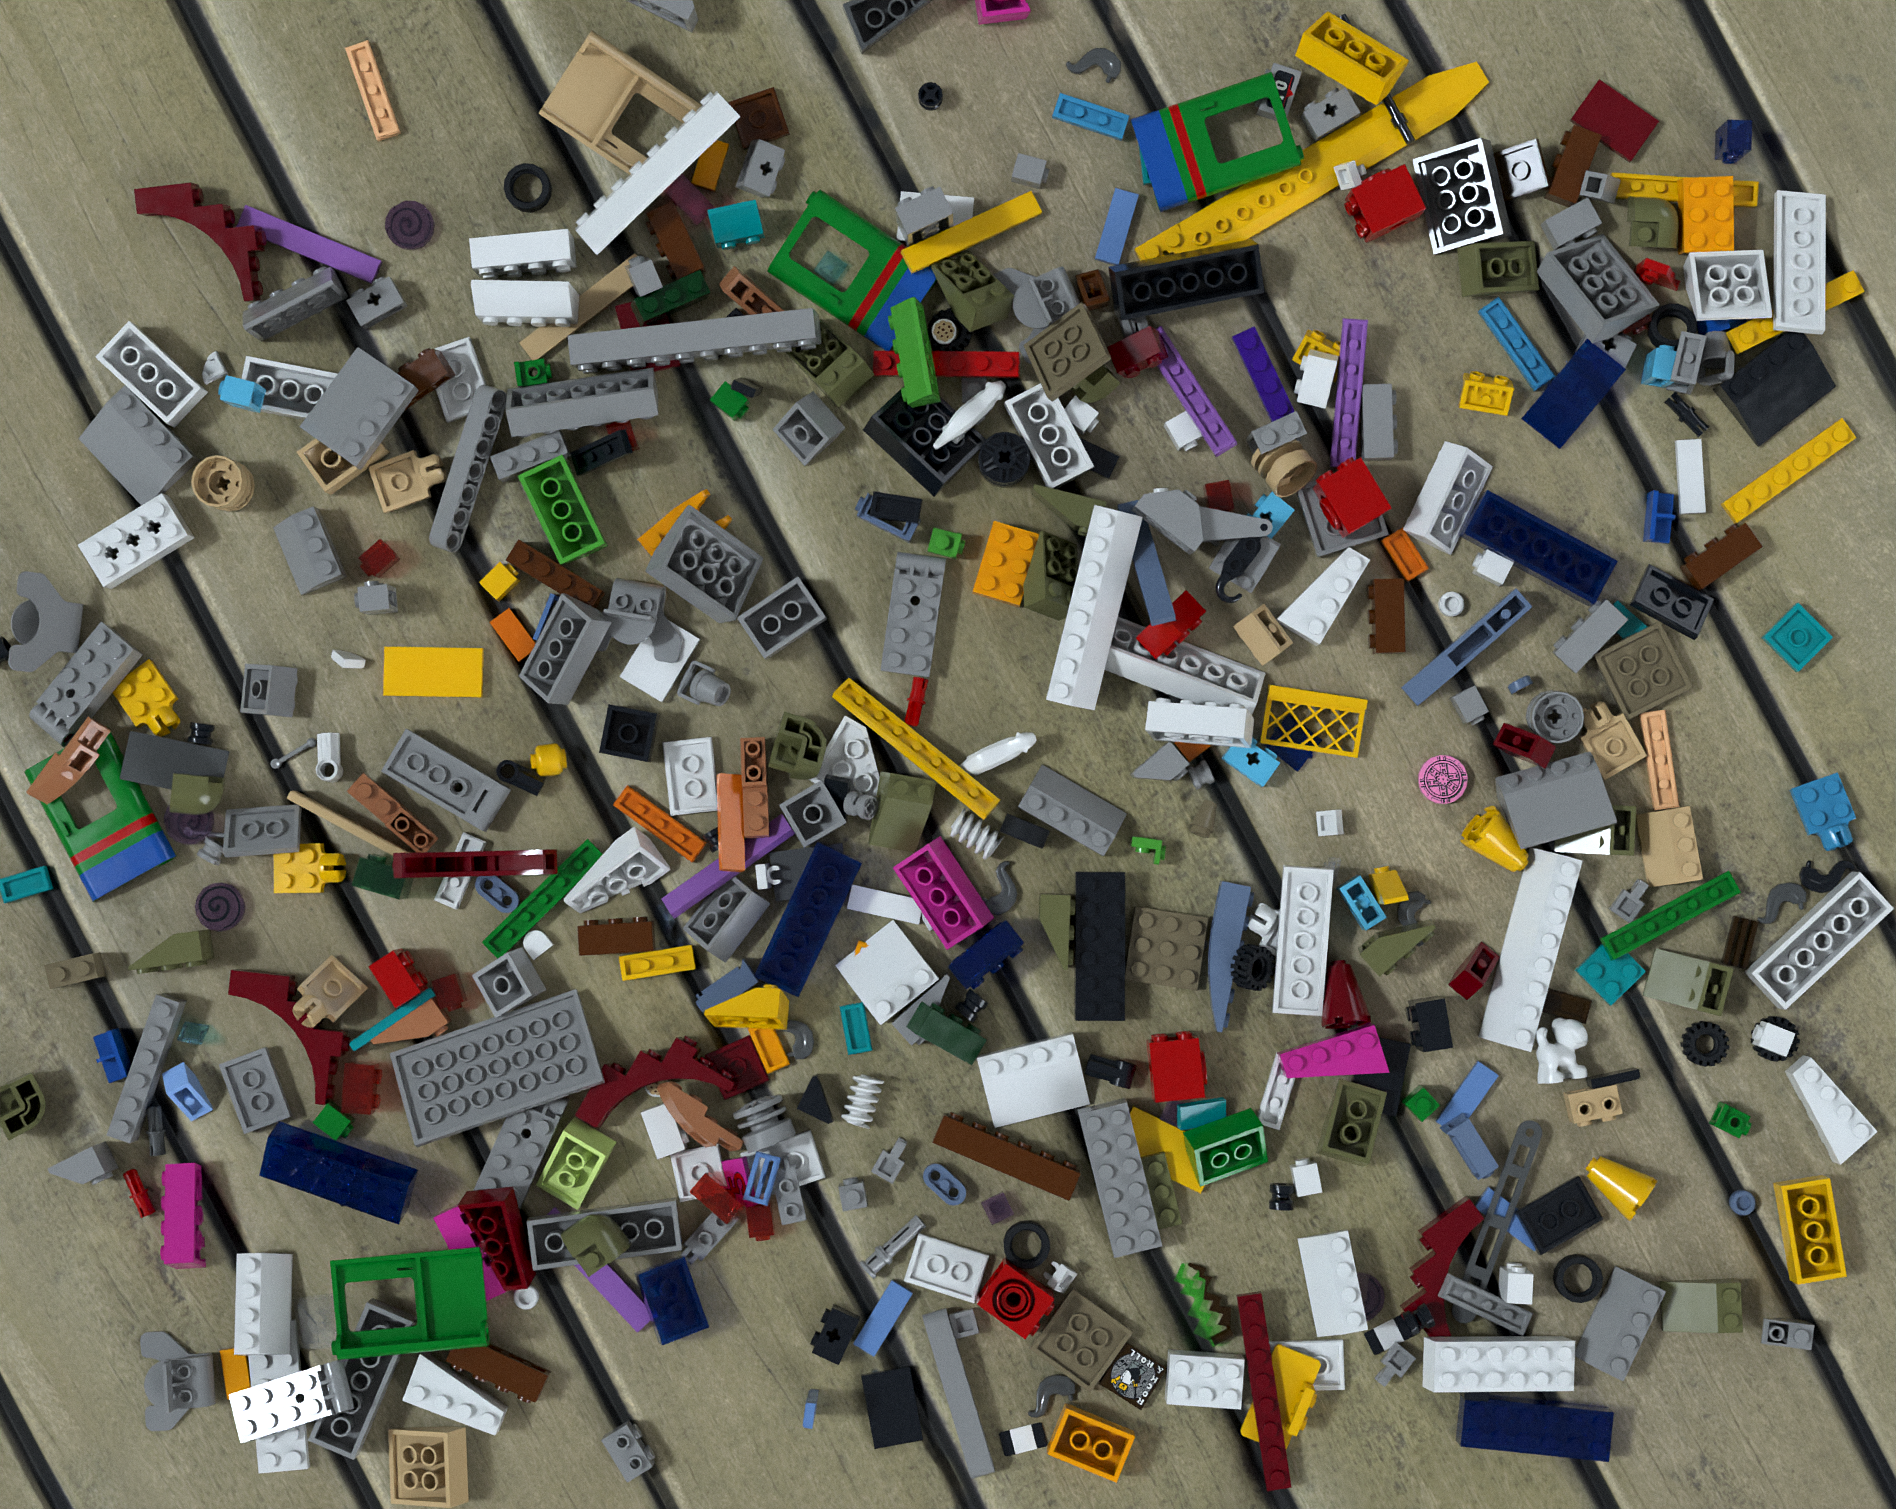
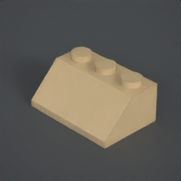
M316 438L297 451V454L319 485L329 495H332L368 469V466L374 465L390 453L382 441L364 467L359 470Z
M1690 806L1636 814V825L1648 887L1703 879Z

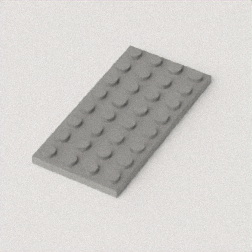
M577 989L505 1013L498 1018L493 1017L390 1053L416 1147L605 1083Z

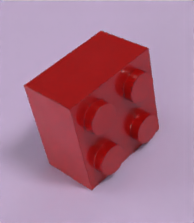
M1187 590L1172 602L1176 621L1151 626L1150 623L1136 637L1155 659L1162 653L1167 656L1177 647L1174 643L1175 641L1180 644L1190 634L1188 629L1193 631L1203 622L1200 617L1206 610Z
M402 948L391 951L368 966L395 1008L405 1005L428 989L426 986L428 984L427 978L421 971L417 972L413 966V963H415L414 958L408 950L404 952Z

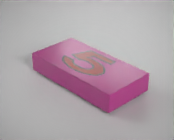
M743 1156L722 1161L733 1209L757 1205L758 1203L743 1199L750 1176L747 1157ZM754 1186L751 1192L752 1197L755 1196Z

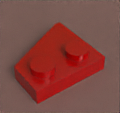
M1645 258L1635 266L1633 271L1643 284L1652 285L1654 283L1674 291L1678 290L1680 280L1675 279L1676 274L1672 272L1669 265Z

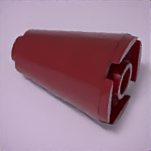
M1346 960L1331 962L1332 966L1327 967L1322 1028L1344 1029L1350 1028L1351 1025L1357 1023L1358 1026L1371 1023V1016L1352 965L1346 964Z

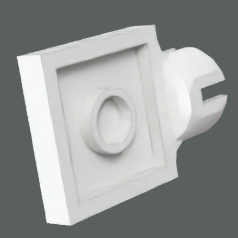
M1260 903L1254 911H1256L1255 914L1264 920L1251 914L1248 927L1262 937L1259 946L1267 948L1272 952L1271 954L1276 956L1280 909L1275 910L1264 903Z

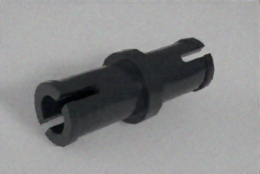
M1676 391L1670 397L1677 404L1670 398L1664 402L1679 417L1678 420L1681 423L1684 422L1697 437L1703 434L1697 425L1704 432L1710 427L1694 412L1696 409L1693 406L1690 407Z

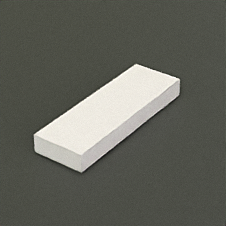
M1701 439L1676 440L1675 453L1679 515L1705 513Z
M463 832L455 852L483 851L487 842ZM472 876L444 877L434 900L458 910Z
M852 884L847 909L919 924L922 912L913 898Z
M1277 1052L1257 1117L1262 1125L1280 1130L1295 1078H1286L1283 1075Z

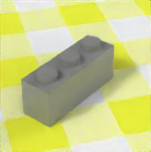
M1362 384L1360 437L1361 458L1363 461L1391 460L1394 458V454L1398 453V441L1393 439V429H1397V415H1393L1392 405H1396V390H1392V384Z
M557 430L554 433L490 456L498 479L504 483L560 455H563L565 458L571 457L563 433Z
M1597 599L1588 608L1590 613L1583 620L1580 617L1570 627L1573 631L1567 637L1562 635L1553 645L1555 649L1552 653L1573 673H1577L1628 621L1607 599L1602 601Z

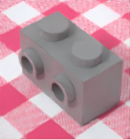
M379 581L364 582L363 587H357L358 593L354 594L356 608H359L360 612L367 615L398 612L395 587L379 583Z
M630 1420L605 1434L601 1440L627 1483L652 1468L655 1463L653 1460L655 1458L653 1450L649 1445H644L641 1440L642 1433L636 1424L632 1425Z

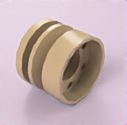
M1297 439L1262 455L1257 448L1251 460L1252 467L1259 473L1261 478L1266 479L1268 487L1280 498L1288 497L1302 489L1311 481L1318 467L1316 461L1308 451L1303 449L1302 444Z
M219 455L206 457L198 463L193 471L191 480L193 492L201 502L210 507L228 512L240 510L246 506L253 497L255 489L253 475L246 466L228 457Z

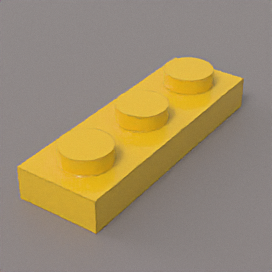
M693 945L619 956L622 981L696 969Z

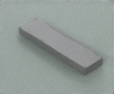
M1448 1273L1438 1294L1439 1297L1524 1336L1533 1313L1519 1306L1506 1303L1502 1298Z

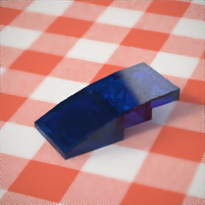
M1586 339L1521 419L1560 449L1626 369L1595 344H1592L1589 339Z

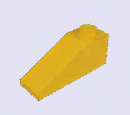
M1389 866L1374 868L1375 873L1369 874L1372 895L1378 904L1386 905L1409 900L1396 870H1389Z

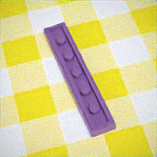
M245 205L236 226H260L265 232L268 242L370 284L375 281L382 264L381 260Z
M1342 318L1330 467H1338L1342 462L1351 457L1356 460L1368 320Z
M1160 326L1156 330L1160 333L1168 358L1162 360V363L1157 367L1215 457H1218L1236 446L1237 441L1162 326Z
M782 814L769 822L770 837L746 838L744 840L745 869L795 834ZM718 858L664 896L662 901L675 919L740 872L719 871Z
M554 1207L547 1215L561 1212ZM609 1263L590 1277L587 1276L580 1264L574 1265L637 1333L656 1316L652 1309Z

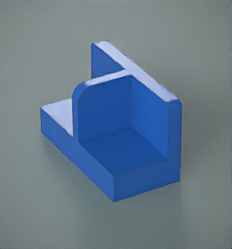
M1657 490L1647 493L1643 542L1670 543L1671 522L1676 516L1672 515L1674 494L1659 493Z
M119 1028L94 1036L93 1039L100 1056L96 1061L97 1063L102 1062L108 1082L112 1083L126 1078L131 1062Z

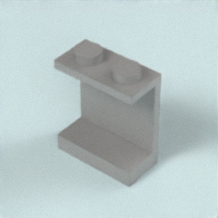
M1681 331L1670 381L1674 383L1667 386L1666 390L1691 395L1696 384L1707 336Z
M1297 411L1251 431L1246 441L1252 454L1258 448L1262 455L1292 440L1297 439V441H1301L1300 437L1306 435L1307 432Z

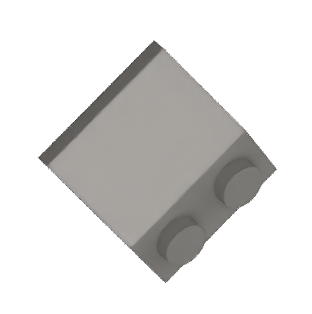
M813 391L797 401L772 430L801 463L806 466L841 434L845 426Z
M1267 536L1261 538V549L1247 569L1241 575L1231 580V582L1252 593L1281 545ZM1240 539L1225 540L1209 569L1221 575L1224 560Z
M245 664L240 713L292 717L295 708V687L298 682L297 668Z
M1167 742L1136 768L1130 776L1137 779L1162 781L1174 779L1176 781L1188 772L1186 767L1189 763L1171 742Z
M822 780L779 805L804 848L847 823Z
M523 947L507 952L472 975L495 1018L521 1006L546 990Z
M105 1141L48 1168L50 1174L80 1184L91 1181L92 1185H95L112 1177L111 1171L119 1167Z

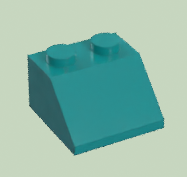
M756 199L707 210L717 248L722 247V250L736 248V244L746 242V245L757 244L760 242V239L765 238Z

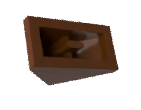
M1099 269L1075 275L1081 301L1087 306L1089 311L1109 305V295Z

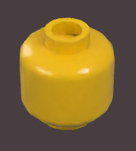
M557 743L537 745L535 754H530L531 769H536L539 776L560 775L563 768H567L565 749H561Z

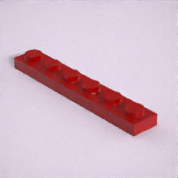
M874 351L873 376L899 377L897 371V364L900 363L899 354H895L894 351ZM932 351L936 377L1020 378V352Z

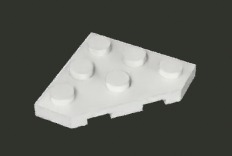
M844 716L826 747L818 775L809 780L815 784L821 780L824 783V778L827 774L851 779L850 792L856 791L863 795L867 794L876 797L880 776L867 728Z

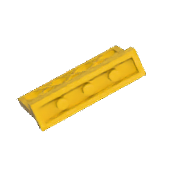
M1268 684L1260 743L1358 758L1368 700ZM1272 700L1281 701L1288 710L1276 718L1270 711ZM1286 702L1294 703L1295 705L1290 708ZM1299 705H1306L1312 714L1300 722L1292 710ZM1311 706L1320 708L1314 712ZM1325 708L1331 709L1336 716L1335 719L1326 725L1317 716ZM1335 710H1340L1344 712L1338 715V713ZM1349 712L1359 713L1357 724L1348 729L1341 718ZM1290 713L1298 724L1286 732L1279 723V720ZM1269 716H1271L1273 721L1268 724ZM1312 717H1315L1322 728L1310 736L1303 724ZM1339 720L1346 732L1337 739H1334L1327 728ZM1275 723L1284 733L1277 740L1266 739L1267 729ZM1301 727L1308 738L1302 743L1297 744L1292 741L1289 734ZM1356 729V734L1354 737V735L1351 732ZM1323 731L1332 740L1324 748L1318 747L1313 740L1314 737ZM1349 734L1354 741L1353 752L1343 751L1337 742ZM1286 737L1289 740V742H1284L1281 740ZM1311 741L1314 746L1305 745V744H1306L1307 742ZM1335 744L1338 750L1329 748Z

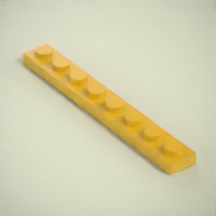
M848 678L834 691L832 697L983 820L999 804V798L853 680Z

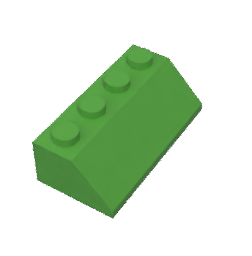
M912 297L891 307L892 315L888 316L890 329L895 331L896 339H893L892 342L894 352L899 354L900 363L897 364V371L899 377L903 378L905 386L901 388L902 398L904 402H907L909 406L914 408L938 403L941 400L924 307L915 297Z
M563 455L518 475L560 565L586 557L608 546L571 467Z

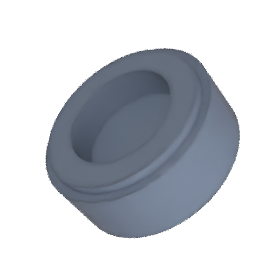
M1526 675L1509 684L1508 689L1511 695L1534 683L1530 676Z
M1737 1190L1729 1198L1731 1210L1739 1215L1750 1214L1756 1205L1754 1196L1745 1190Z

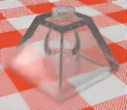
M333 1293L293 1299L300 1349L331 1348L332 1340H336L337 1336Z

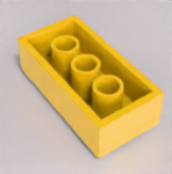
M1817 1175L1773 1183L1790 1281L1799 1285L1847 1277L1830 1178L1824 1175Z

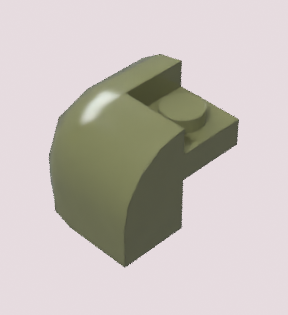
M1628 197L1627 221L1631 222L1629 246L1677 248L1679 220L1674 206L1665 199L1657 197Z
M1103 364L1073 386L1071 390L1079 400L1085 403H1094L1109 395L1120 382L1109 368Z
M784 712L775 735L768 767L791 773L790 778L808 780L815 778L822 766L827 739L824 738L822 731L816 726V722Z
M173 773L170 812L201 815L214 810L221 802L225 778Z
M31 1072L23 1074L0 1087V1127L9 1141L39 1124L45 1113L46 1102L44 1095Z
M589 1214L561 1233V1238L573 1258L575 1257L588 1277L614 1261L631 1246L630 1241L618 1224L611 1217L602 1214Z

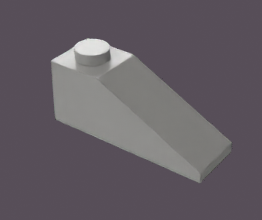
M947 973L892 1022V1025L911 1046L915 1042L920 1045L925 1039L916 1035L906 1026L921 1001L929 1006L932 1002L940 1005L950 979Z

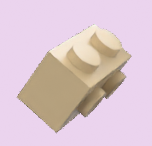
M1265 604L1233 626L1239 637L1243 639L1262 666L1293 644Z
M1616 1084L1596 1089L1587 1087L1563 1092L1569 1122L1577 1123L1578 1127L1591 1125L1592 1120L1600 1118L1602 1122L1615 1120L1616 1115L1623 1114Z

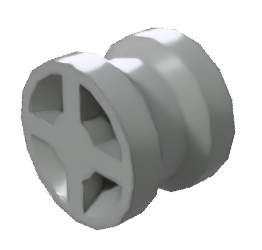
M1205 760L1200 761L1199 765L1195 767H1187L1189 777L1196 790L1200 789L1205 783H1214V778Z
M206 837L204 840L205 845L203 849H199L197 855L219 866L224 844L213 838Z

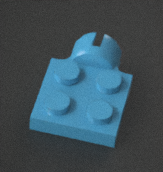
M1838 773L1789 790L1807 835L1817 834L1826 851L1836 850L1835 848L1844 847L1853 841L1848 824L1850 821L1855 820L1856 816Z

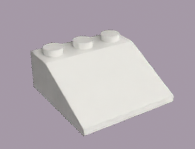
M1763 250L1689 252L1683 270L1686 290L1697 321L1772 317Z
M894 920L865 941L869 946L866 948L861 947L860 953L855 956L854 950L835 965L880 1025L939 980L937 974Z

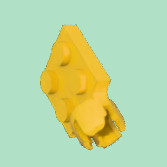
M150 659L126 675L112 692L138 728L147 724L154 735L162 737L171 733L168 726L171 725L175 730L180 724V719L173 710V704L179 698Z
M324 843L300 844L299 852L273 854L274 893H324L326 883L341 882L346 876V870H334V865H346L344 855L340 853H326Z

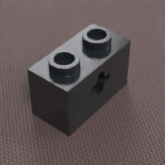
M833 1304L831 1310L826 1308L820 1321L824 1323L821 1332H815L810 1345L814 1346L812 1353L839 1365L858 1325L860 1316ZM836 1328L838 1329L839 1336H835L832 1339L830 1338L829 1331H833Z

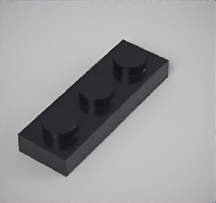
M623 429L572 451L570 455L577 476H581L632 454L633 451L627 431Z

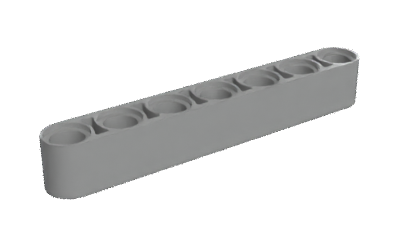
M481 385L475 391L429 535V541L434 547L454 553L462 544L506 407L507 395L503 390Z
M944 1308L922 1315L970 1477L974 1479L994 1473V1464L947 1309Z

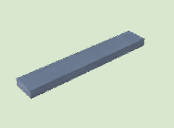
M1139 500L1118 504V511L1137 515L1131 510ZM1142 519L1132 560L1151 626L1176 621V616L1149 524Z

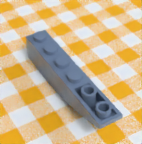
M1517 589L1511 590L1404 684L1401 689L1418 706L1532 608V605Z
M1220 881L1208 948L1210 1005L1217 1032H1222L1223 1027H1228L1230 1013H1226L1228 1003L1232 1004L1235 989H1231L1232 979L1234 978L1231 976V972L1234 971V968L1230 967L1231 964L1235 963V960L1232 959L1233 956H1238L1236 951L1242 949L1241 946L1244 945L1241 936L1242 931H1247L1249 917L1246 916L1247 906L1251 907L1254 899V892H1250L1251 887Z

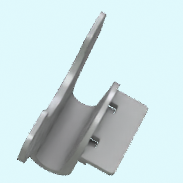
M1063 266L1038 277L1013 268H1006L993 274L1014 295L1013 310L1017 319L1023 325L1033 328L1029 337L1019 344L1021 354L1029 364L1032 363L1023 345L1080 304L1079 298Z
M28 571L21 572L18 576L16 591L19 596L29 600L19 604L11 617L12 633L22 645L10 647L8 665L12 670L33 672L57 652L76 653L78 651L83 604L64 601L44 574Z
M616 578L611 591L609 607L602 612L612 623L597 651H605L612 637L628 645L641 643L650 637L654 645V658L657 661L676 662L680 656L682 639L664 614L666 587Z
M165 1331L146 1332L141 1336L142 1356L160 1361L149 1369L144 1381L145 1393L150 1402L154 1404L145 1409L146 1427L150 1431L170 1430L189 1408L207 1407L216 1404L212 1353H190Z

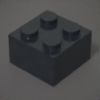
M608 704L599 753L650 763L660 714Z
M1432 996L1408 1000L1409 1006L1405 1007L1407 1020L1412 1022L1413 1031H1410L1412 1046H1416V1049L1422 1052L1453 1048L1445 998Z

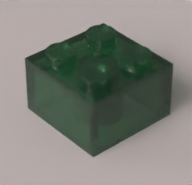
M368 853L367 857L359 858L351 886L398 900L408 899L414 878H394L393 861L392 863L386 862L387 857Z

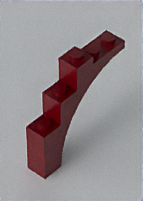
M189 182L134 189L137 214L178 218L206 233L223 250L233 265L241 285L244 302L253 303L261 300L263 286L258 279L260 261L255 253L265 252L264 245H266L267 239L262 227L250 225L233 228L235 214L231 207L225 204L202 206L201 203L204 201L202 189L199 188V184Z
M557 849L393 853L392 867L394 878L557 874Z
M242 969L231 970L228 995L254 1001L281 1017L296 1033L305 1047L311 1062L315 1081V1104L326 1105L330 1100H333L335 1085H332V1079L338 1069V1060H335V1056H344L345 1051H349L351 1038L347 1037L348 1031L319 1028V1024H322L323 1019L314 1027H306L301 1023L308 1018L307 1013L299 1020L295 1018L292 1010L295 1003L299 1001L292 1000V997L296 996L298 987L297 981H294L295 975Z
M685 1035L684 1038H675L663 1060H661V1054L650 1048L648 1051L640 1050L628 1073H625V1067L616 1062L604 1064L601 1070L605 1083L590 1088L575 1116L595 1128L601 1127L611 1112L627 1097L641 1088L659 1081L694 1079L714 1084L729 1092L734 1091L739 1082L733 1080L735 1075L729 1071L722 1069L720 1072L713 1068L714 1063L707 1058L701 1056L698 1059L697 1057L702 1049L696 1046L698 1043L696 1040Z
M1466 1196L1418 1230L1422 1236L1419 1239L1421 1244L1427 1251L1432 1249L1429 1254L1409 1268L1413 1273L1410 1279L1418 1289L1420 1287H1423V1289L1399 1306L1406 1312L1408 1310L1414 1311L1417 1309V1306L1423 1303L1426 1304L1436 1326L1430 1329H1423L1428 1337H1452L1446 1321L1444 1299L1439 1297L1438 1294L1458 1247L1469 1232L1484 1220L1475 1205ZM1415 1314V1317H1416V1319H1417L1419 1325L1421 1326V1324H1420V1322H1419V1320H1418V1318H1417V1316H1416V1314Z

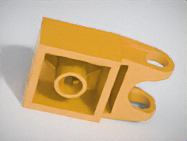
M708 489L699 492L675 507L637 539L651 556L688 505H691L700 512L701 506L711 495ZM727 515L714 523L725 530L731 523L732 518Z

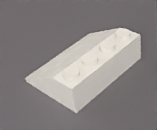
M1072 1032L977 1056L994 1128L1090 1104Z

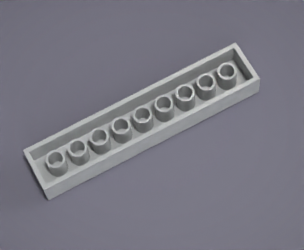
M813 308L568 335L570 365L577 368L578 371H583V374L597 373L599 368H607V371L622 370V366L626 365L631 366L633 369L644 368L646 363L650 362L655 363L656 366L670 365V360H680V363L694 362V358L699 357L704 358L706 361L719 359L718 355H728V358L742 357L744 352H752L753 355L767 354V350L776 349L777 352L792 351L791 347H801V350L815 349L816 344H822L819 314Z

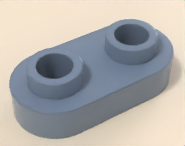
M479 876L476 879L475 888L478 894L500 912L510 913L519 906L520 897L518 893L498 876ZM487 880L493 883V887L490 890L485 887ZM505 896L511 897L512 903L510 905L504 903Z
M932 1163L925 1168L923 1173L924 1182L949 1205H959L964 1201L966 1188L948 1169L939 1163ZM938 1171L940 1178L937 1180L933 1179L931 1173ZM957 1188L959 1193L956 1196H951L949 1190Z

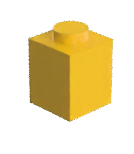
M499 562L479 583L500 602L520 582L516 577L519 572L510 563L505 566Z

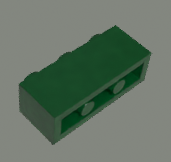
M699 270L664 285L658 290L633 299L630 306L640 327H644L707 299L711 292Z
M921 1001L906 1027L916 1035L972 1065L987 1041L980 1035L981 1030L968 1023L967 1027L961 1024L963 1019L953 1013H950L949 1016L943 1014L945 1009L933 1002L929 1006Z

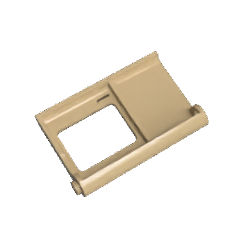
M591 30L538 114L631 175L629 172L630 168L638 161L643 163L647 157L612 134V128L634 94L642 95L681 123H684L682 118L690 110L693 109L696 112L702 105ZM672 183L660 194V196H665L666 192L668 191Z

